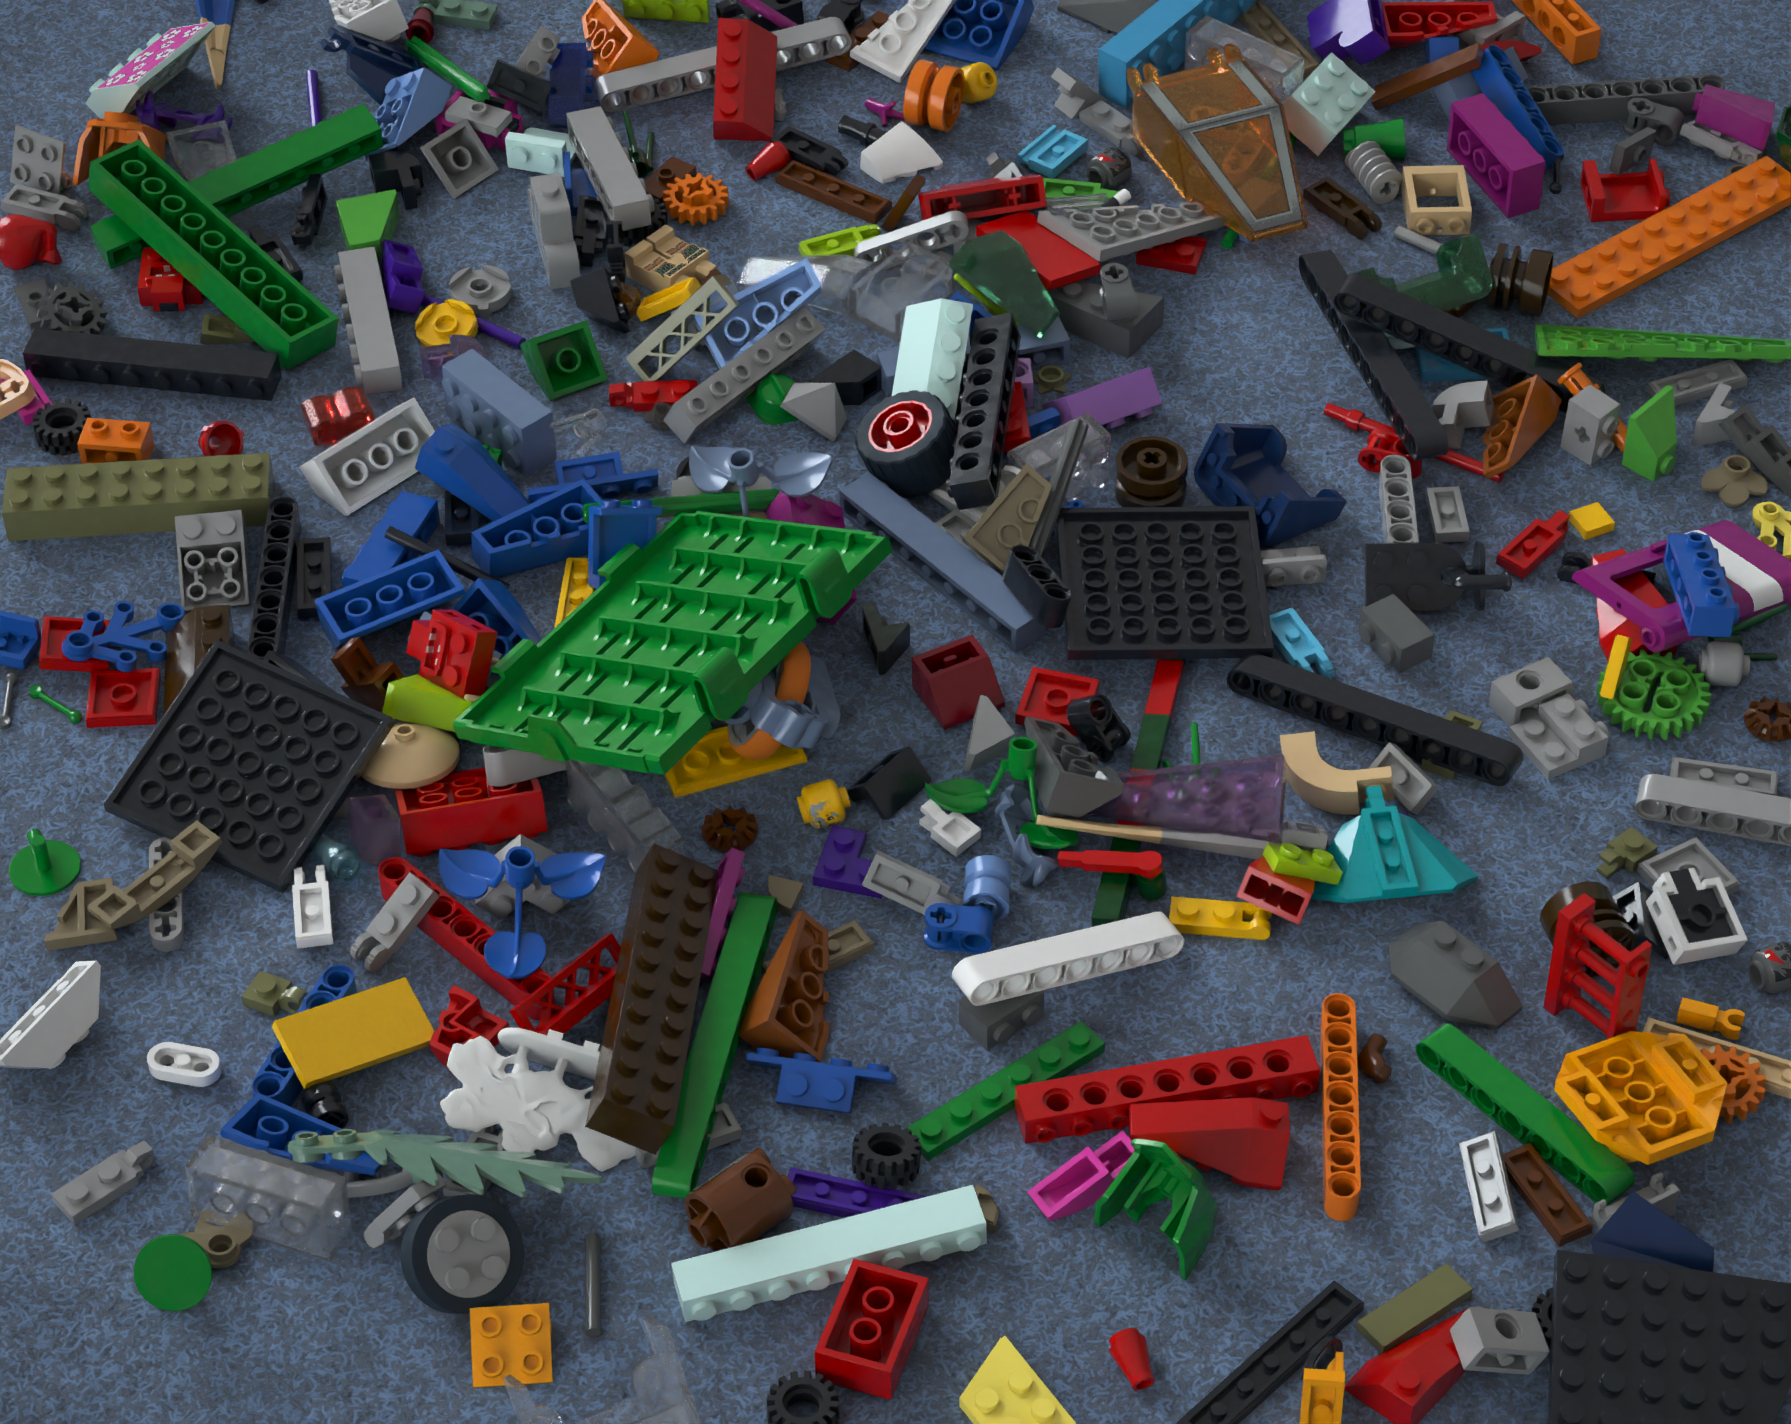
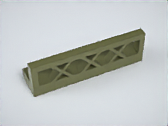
M725 274L712 276L626 357V360L644 382L659 381L740 305L727 289L733 283ZM721 295L728 305L721 312H710V304ZM694 315H703L702 330L699 333L688 332V325L694 320ZM710 316H714L715 318L709 322ZM676 336H681L680 350L677 353H666V345ZM688 337H693V338L687 343ZM655 356H659V370L651 376L644 365ZM666 357H670L671 359L666 362Z

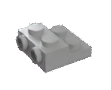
M541 25L525 47L515 66L544 79L546 73L542 69L546 63L552 65L558 56L560 49L556 46L561 38Z
M1567 693L1539 705L1538 715L1510 726L1508 736L1544 777L1549 780L1605 756L1609 732L1602 721L1595 723L1589 716L1588 707L1583 700L1578 699L1575 701Z

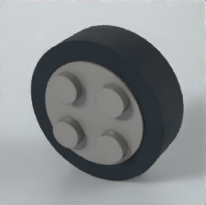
M479 1195L448 1196L429 1204L411 1220L404 1233L401 1245L402 1271L412 1292L430 1308L448 1314H470V1308L498 1305L515 1288L524 1264V1244L517 1223L500 1204Z

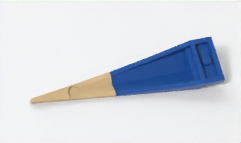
M195 0L200 23L213 22L216 26L206 39L205 45L216 90H218L223 80L235 0Z

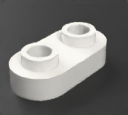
M162 1042L152 1047L147 1054L149 1071L153 1077L159 1080L205 1087L216 1082L221 1075L219 1057L210 1049L174 1042Z

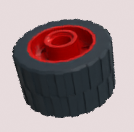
M912 390L887 397L872 407L871 411L863 417L861 424L857 428L855 444L868 471L881 482L884 481L900 497L915 498L940 488L944 485L947 478H950V457H954L953 437L957 435L958 429L939 397L930 394V392Z

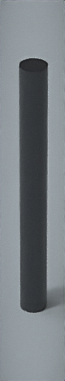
M392 526L388 527L384 538L421 556L437 550V548ZM440 550L454 572L474 582L478 578L501 581L507 590L509 589V583Z

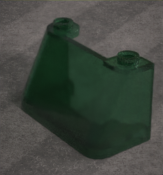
M1478 233L1459 237L1441 244L1436 253L1439 271L1399 284H1395L1394 278H1383L1377 275L1374 267L1350 273L1367 277L1442 311L1487 296L1493 285Z

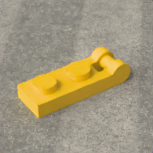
M1171 896L1169 920L1180 933L1266 940L1270 936L1271 924L1268 920L1271 918L1272 913L1246 902ZM1242 919H1247V920H1252V921H1250V922H1244V921H1242Z

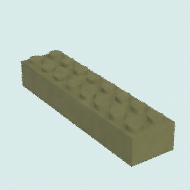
M250 453L7 468L2 516L8 541L176 531L175 516L242 510L246 527L265 526L268 506L274 500V475L270 453Z

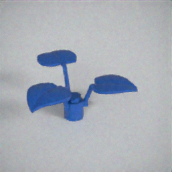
M523 846L511 848L506 853L505 860L501 864L495 855L482 850H448L441 848L439 851L441 879L446 888L455 896L464 899H479L487 893L489 886L492 888L498 887L504 875L506 881L516 889L515 933L509 931L497 932L487 940L484 947V957L487 964L505 978L515 980L534 974L542 966L546 957V945L542 936L533 932L522 933L523 889H526L533 883L536 875L542 885H551V891L555 896L568 900L582 899L589 896L596 889L606 864V855L587 852L555 854L546 858L540 864L537 861L535 862L533 851Z

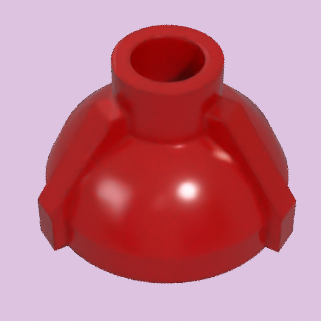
M220 420L203 427L198 444L205 457L239 455L243 450V437L245 435L243 430H240L234 423ZM210 438L212 439L211 446L209 445Z

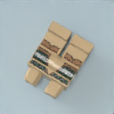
M666 224L646 238L647 241L642 240L624 253L627 277L654 292H659L691 277H696L700 283L715 269L718 270V266L710 262L708 250L703 247L699 248L695 244H688L677 238L674 229Z

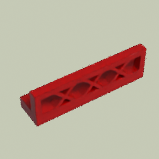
M610 933L603 936L511 1009L509 1012L519 1028L544 1035L548 1034L549 1029L565 1034L612 995L621 949L614 935ZM605 947L615 961V964L610 968L599 966L601 950ZM578 968L590 970L587 987L576 985ZM555 987L566 989L565 1001L562 1007L552 1004L553 988ZM531 1006L541 1009L540 1024L536 1028L533 1027L524 1012Z

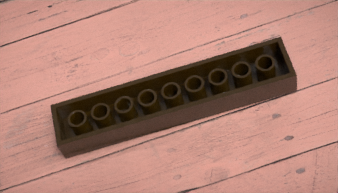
M655 843L651 846L635 874L585 1125L587 1128L656 1155L675 1125L719 870Z

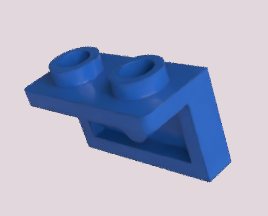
M0 611V665L26 670L41 647L39 621L36 618Z

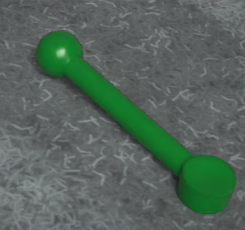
M33 685L29 688L31 698H40L69 716V720L72 723L81 722L83 715L80 711H72L43 693L40 685Z

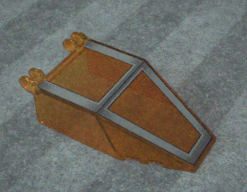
M1232 43L1225 44L1223 49L1226 61H1223L1221 52L1216 47L1209 48L1207 52L1210 65L1158 77L1157 70L1151 63L1144 64L1142 68L1144 78L1146 79L1142 81L1140 72L1135 67L1127 68V81L1133 92L1132 134L1185 200L1190 203L1197 201L1204 206V212L1210 216L1214 214L1219 215L1225 219L1224 224L1251 242L1308 228L1284 106L1245 61L1237 46Z

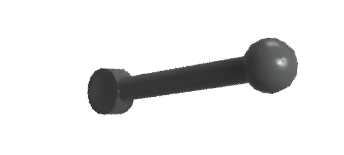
M12 672L5 676L7 688L3 713L0 717V729L3 730L10 728L12 725L9 714L13 688L18 682V676Z

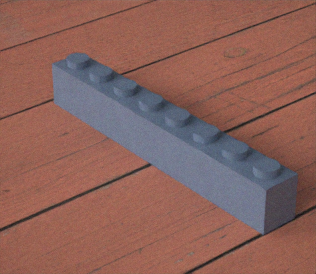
M869 472L839 490L840 507H842L845 518L862 531L874 532L875 536L889 538L893 549L891 554L1015 653L1046 634V627L1035 621L1005 585L1002 576L994 567L987 565L971 549L964 547L949 532H945L937 526L929 516L923 515L907 499L896 494L884 481L881 482Z

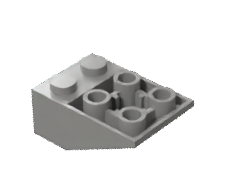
M242 510L175 516L181 606L184 612L192 611L195 607L228 604L230 607L249 606L248 547L246 523Z

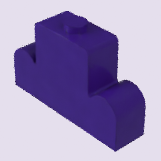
M1328 0L1307 16L1310 33L1308 41L1312 49L1323 60L1332 52L1340 60L1350 55L1357 64L1362 65L1390 49L1381 0Z

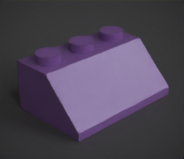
M1147 367L1042 405L1044 410L1055 407L1060 413L1059 428L1065 435L1070 422L1074 419H1080L1088 423L1089 429L1086 437L1097 434L1096 427L1106 424L1108 430L1125 424L1124 417L1134 414L1135 419L1153 413L1152 407L1162 404L1151 369Z

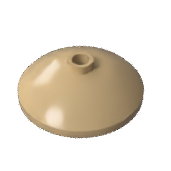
M406 721L394 723L395 725L361 776L372 784L386 788L409 789L426 786L441 780L455 769L460 758L459 744L456 738L446 730Z

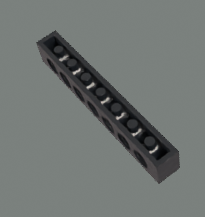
M1012 313L975 319L973 333L969 335L971 349L970 353L966 354L968 368L967 373L963 374L964 394H960L961 413L956 417L958 432L953 437L954 457H950L951 476L946 480L948 495L950 498L955 499L959 510L992 505L998 498L1021 336Z

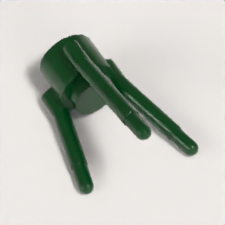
M625 110L623 116L630 149L628 150L630 163L634 162L636 164L638 178H644L649 172L653 171L654 133H648L645 154L637 148L630 115Z
M1783 604L1733 625L1730 637L1708 636V643L1713 641L1739 643L1742 646L1739 632L1763 623L1767 619L1788 610L1789 607L1787 604ZM1744 653V655L1750 656V661L1777 660L1778 658L1777 654Z

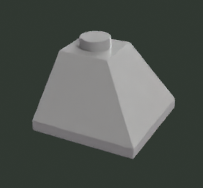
M467 118L420 147L453 199L499 170Z

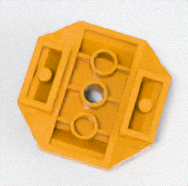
M1629 1031L1567 1053L1557 1075L1554 1091L1596 1141L1606 1145L1611 1152L1616 1154L1625 1163L1640 1161L1649 1165L1713 1141L1726 1093L1727 1082L1685 1033H1669L1668 1036L1652 1032Z

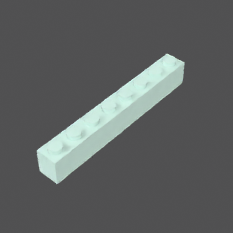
M973 1185L673 1262L671 1265L674 1285L685 1322L708 1320L714 1315L724 1312L746 1310L755 1304L770 1300L780 1301L793 1294L808 1290L818 1291L826 1288L828 1285L843 1282L853 1259L898 1270L904 1265L923 1260L933 1261L942 1255L953 1252L974 1250L980 1245L987 1244L986 1220Z

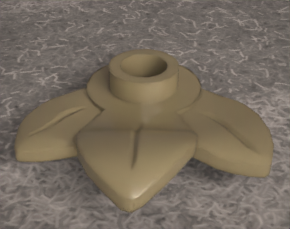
M1730 455L1721 463L1720 468L1707 470L1701 479L1700 485L1704 491L1719 492V498L1723 504L1732 508L1744 505L1748 501L1750 494L1766 495L1767 492L1765 478L1753 472L1750 461L1742 455Z
M205 1210L196 1223L195 1232L178 1235L189 1237L201 1245L208 1254L213 1268H227L239 1260L241 1247L252 1238L254 1227L248 1212L236 1215L227 1223L215 1214Z

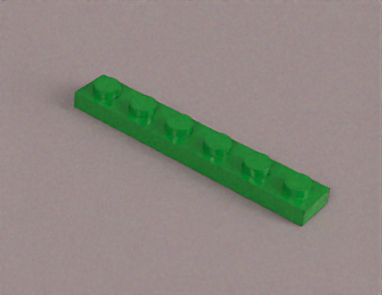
M1080 1021L906 1128L912 1130V1135L916 1134L918 1136L919 1142H921V1155L929 1161L1015 1108V1086L1063 1078L1104 1053L1105 1043Z

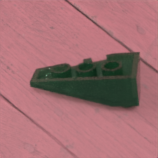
M1003 230L966 240L947 266L967 280L1006 313H1012L1015 320L1041 338L1060 315V312L1047 288L1043 286L1038 277V272L1035 266L1031 264L1024 246Z

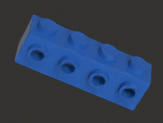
M1690 532L1688 534L1669 533L1663 563L1689 636L1730 637L1733 624L1738 623L1740 611L1738 603H1734L1732 597V586L1728 585L1725 579V568L1720 566L1718 549L1713 547L1709 535L1698 532Z

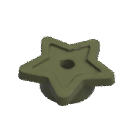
M1054 365L1044 366L1039 370L1038 375H1032L1033 382L1039 385V394L1041 395L1050 391L1066 393L1064 383L1071 378V374L1064 373L1060 367Z

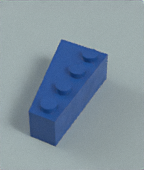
M583 478L471 532L472 559L482 571L498 578L564 561L568 557L576 558L588 555L589 523H585L583 520L582 508L584 504L599 503L602 499Z

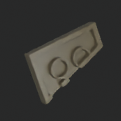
M1026 464L964 536L962 542L1003 575L1011 548L1016 545L1029 546L1052 484Z

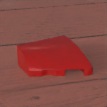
M455 985L449 990L450 1002L447 1010L441 1011L438 1019L439 1028L433 1032L429 1043L432 1053L447 1069H449L447 1062L453 1044L460 1043L464 1045L469 1039L482 1036L495 1047L499 1044L498 1033L500 1030L510 1028L509 1022L482 1009L478 997Z

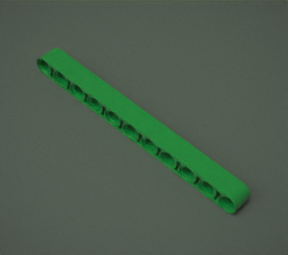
M740 892L683 1074L675 1125L661 1146L652 1178L653 1195L685 1199L686 1195L697 1186L710 1142V1137H707V1134H712L718 1115L716 1105L721 1104L741 1038L738 1034L746 1009L754 995L761 971V963L764 961L777 915V897Z

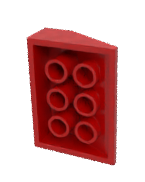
M485 767L449 773L441 780L426 786L394 789L407 855L413 854L416 857L429 856L435 850H440L441 848L464 850L469 848L470 844L484 842L486 845H496L504 842L505 838L517 837L519 834L531 839L538 837L541 832L548 831L543 794L538 778L506 786H490L487 783Z

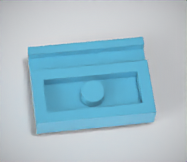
M1052 125L1018 153V164L1022 165L1025 163L1029 165V169L1053 179L1088 150V139L1065 129L1059 131L1057 126Z

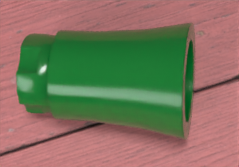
M1403 117L1386 122L1357 125L1354 128L1342 129L1345 158L1350 150L1367 141L1378 143L1389 158L1405 159L1406 157Z

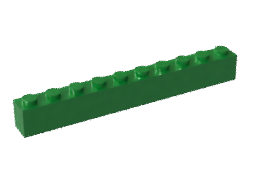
M362 104L187 182L225 217H229L307 182L309 174L323 175L382 148L381 128L365 104ZM117 215L101 219L90 226L94 244L110 269L141 257L143 248H152Z

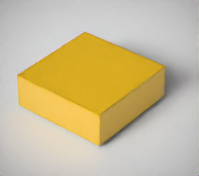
M1598 502L1569 511L1570 523L1584 540L1614 531V520Z

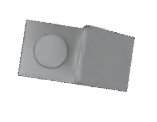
M1058 67L1051 76L1060 83L1057 89L1062 92L1054 106L1071 119L1078 117L1080 111L1100 100L1107 101L1105 97L1092 87Z
M1722 383L1718 385L1696 421L1692 444L1701 446L1731 440L1719 426L1721 421L1735 412V410H1732L1734 401L1730 400L1731 386Z

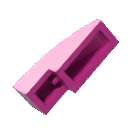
M1122 1130L1094 1152L1089 1146L1027 1191L1028 1195L1049 1221L1069 1216L1095 1204L1103 1196L1133 1154L1134 1148L1130 1144L1131 1139Z

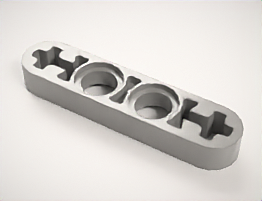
M949 211L862 241L854 249L855 264L862 271H874L962 241L969 233L967 216L960 211ZM955 224L958 228L954 229V227L950 225ZM924 232H930L934 235L930 240L926 241L918 238ZM894 242H901L905 245L900 250L889 248Z
M161 837L150 845L149 869L162 859L164 852L170 853L173 851L170 844L171 839ZM184 889L167 902L175 904L174 909L168 912L156 910L149 914L151 941L153 946L159 951L169 952L176 950L184 941ZM163 924H170L171 931L169 936L163 937Z

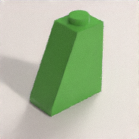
M396 190L336 200L338 223L347 251L375 247L378 264L382 263L384 239L391 241L399 219Z

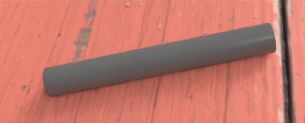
M588 1233L585 1236V1334L588 1337L601 1334V1237L598 1233Z

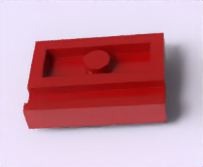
M1189 236L1175 240L1172 243L1153 246L1151 249L1139 250L1136 254V264L1196 275L1204 250H1206L1207 239Z

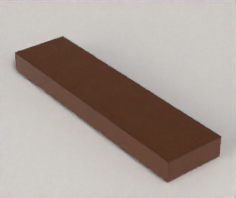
M1478 42L1378 84L1374 87L1376 92L1372 95L1371 103L1375 110H1379L1481 67L1484 50Z
M794 160L789 162L775 175L777 184L875 225L892 209L891 200Z

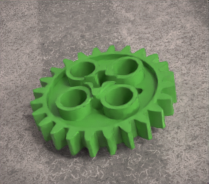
M1640 649V654L1637 657L1633 653H1629L1625 672L1613 700L1601 697L1600 695L1608 663L1606 664L1605 672L1600 673L1597 685L1598 706H1603V716L1611 715L1610 723L1612 725L1620 722L1623 723L1622 732L1630 728L1635 729V737H1639L1642 732H1646L1649 740H1652L1655 734H1660L1663 740H1667L1668 733L1670 732L1680 738L1682 729L1691 733L1693 732L1694 724L1700 726L1703 717H1707L1711 693H1709L1710 684L1704 682V673H1695L1697 665H1684L1685 657L1675 661L1672 659V652H1668L1665 657H1662L1659 652L1647 655L1644 649ZM1658 676H1662L1660 687H1658L1655 691L1650 711L1648 713H1644L1647 707V702L1652 697L1656 680Z

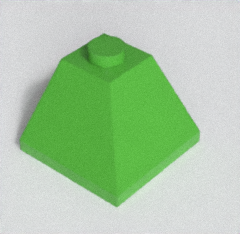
M1670 385L1664 387L1629 417L1622 465L1653 482L1663 474H1669L1676 464L1677 436L1674 388Z

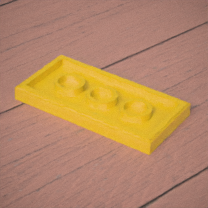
M728 726L710 730L665 774V777L674 797L677 798L807 762V756L803 748L793 749L782 744L768 758L762 760L745 758L738 754L730 745Z
M406 977L275 1020L272 1025V1029L304 1089L429 1046L434 1032Z

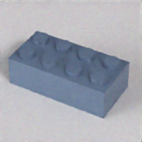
M470 349L442 365V387L446 398L445 411L451 420H457L472 437H478L486 445H490V448L501 449L503 451L502 458L505 459L509 467L517 469L526 477L557 459L553 414L550 409L474 349Z

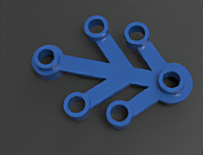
M119 601L114 605L113 616L105 633L94 637V632H99L104 627V615L96 610L87 611L83 615V625L80 631L70 632L63 641L62 653L67 658L77 662H82L92 657L115 662L116 668L122 672H131L136 668L137 655L131 650L146 653V658L151 662H162L167 657V645L159 640L148 641L135 637L158 630L168 633L184 618V609L176 603H164L158 607L157 617L124 627L125 623L132 621L134 618V605L128 601ZM113 645L130 650L117 651L106 648V646Z

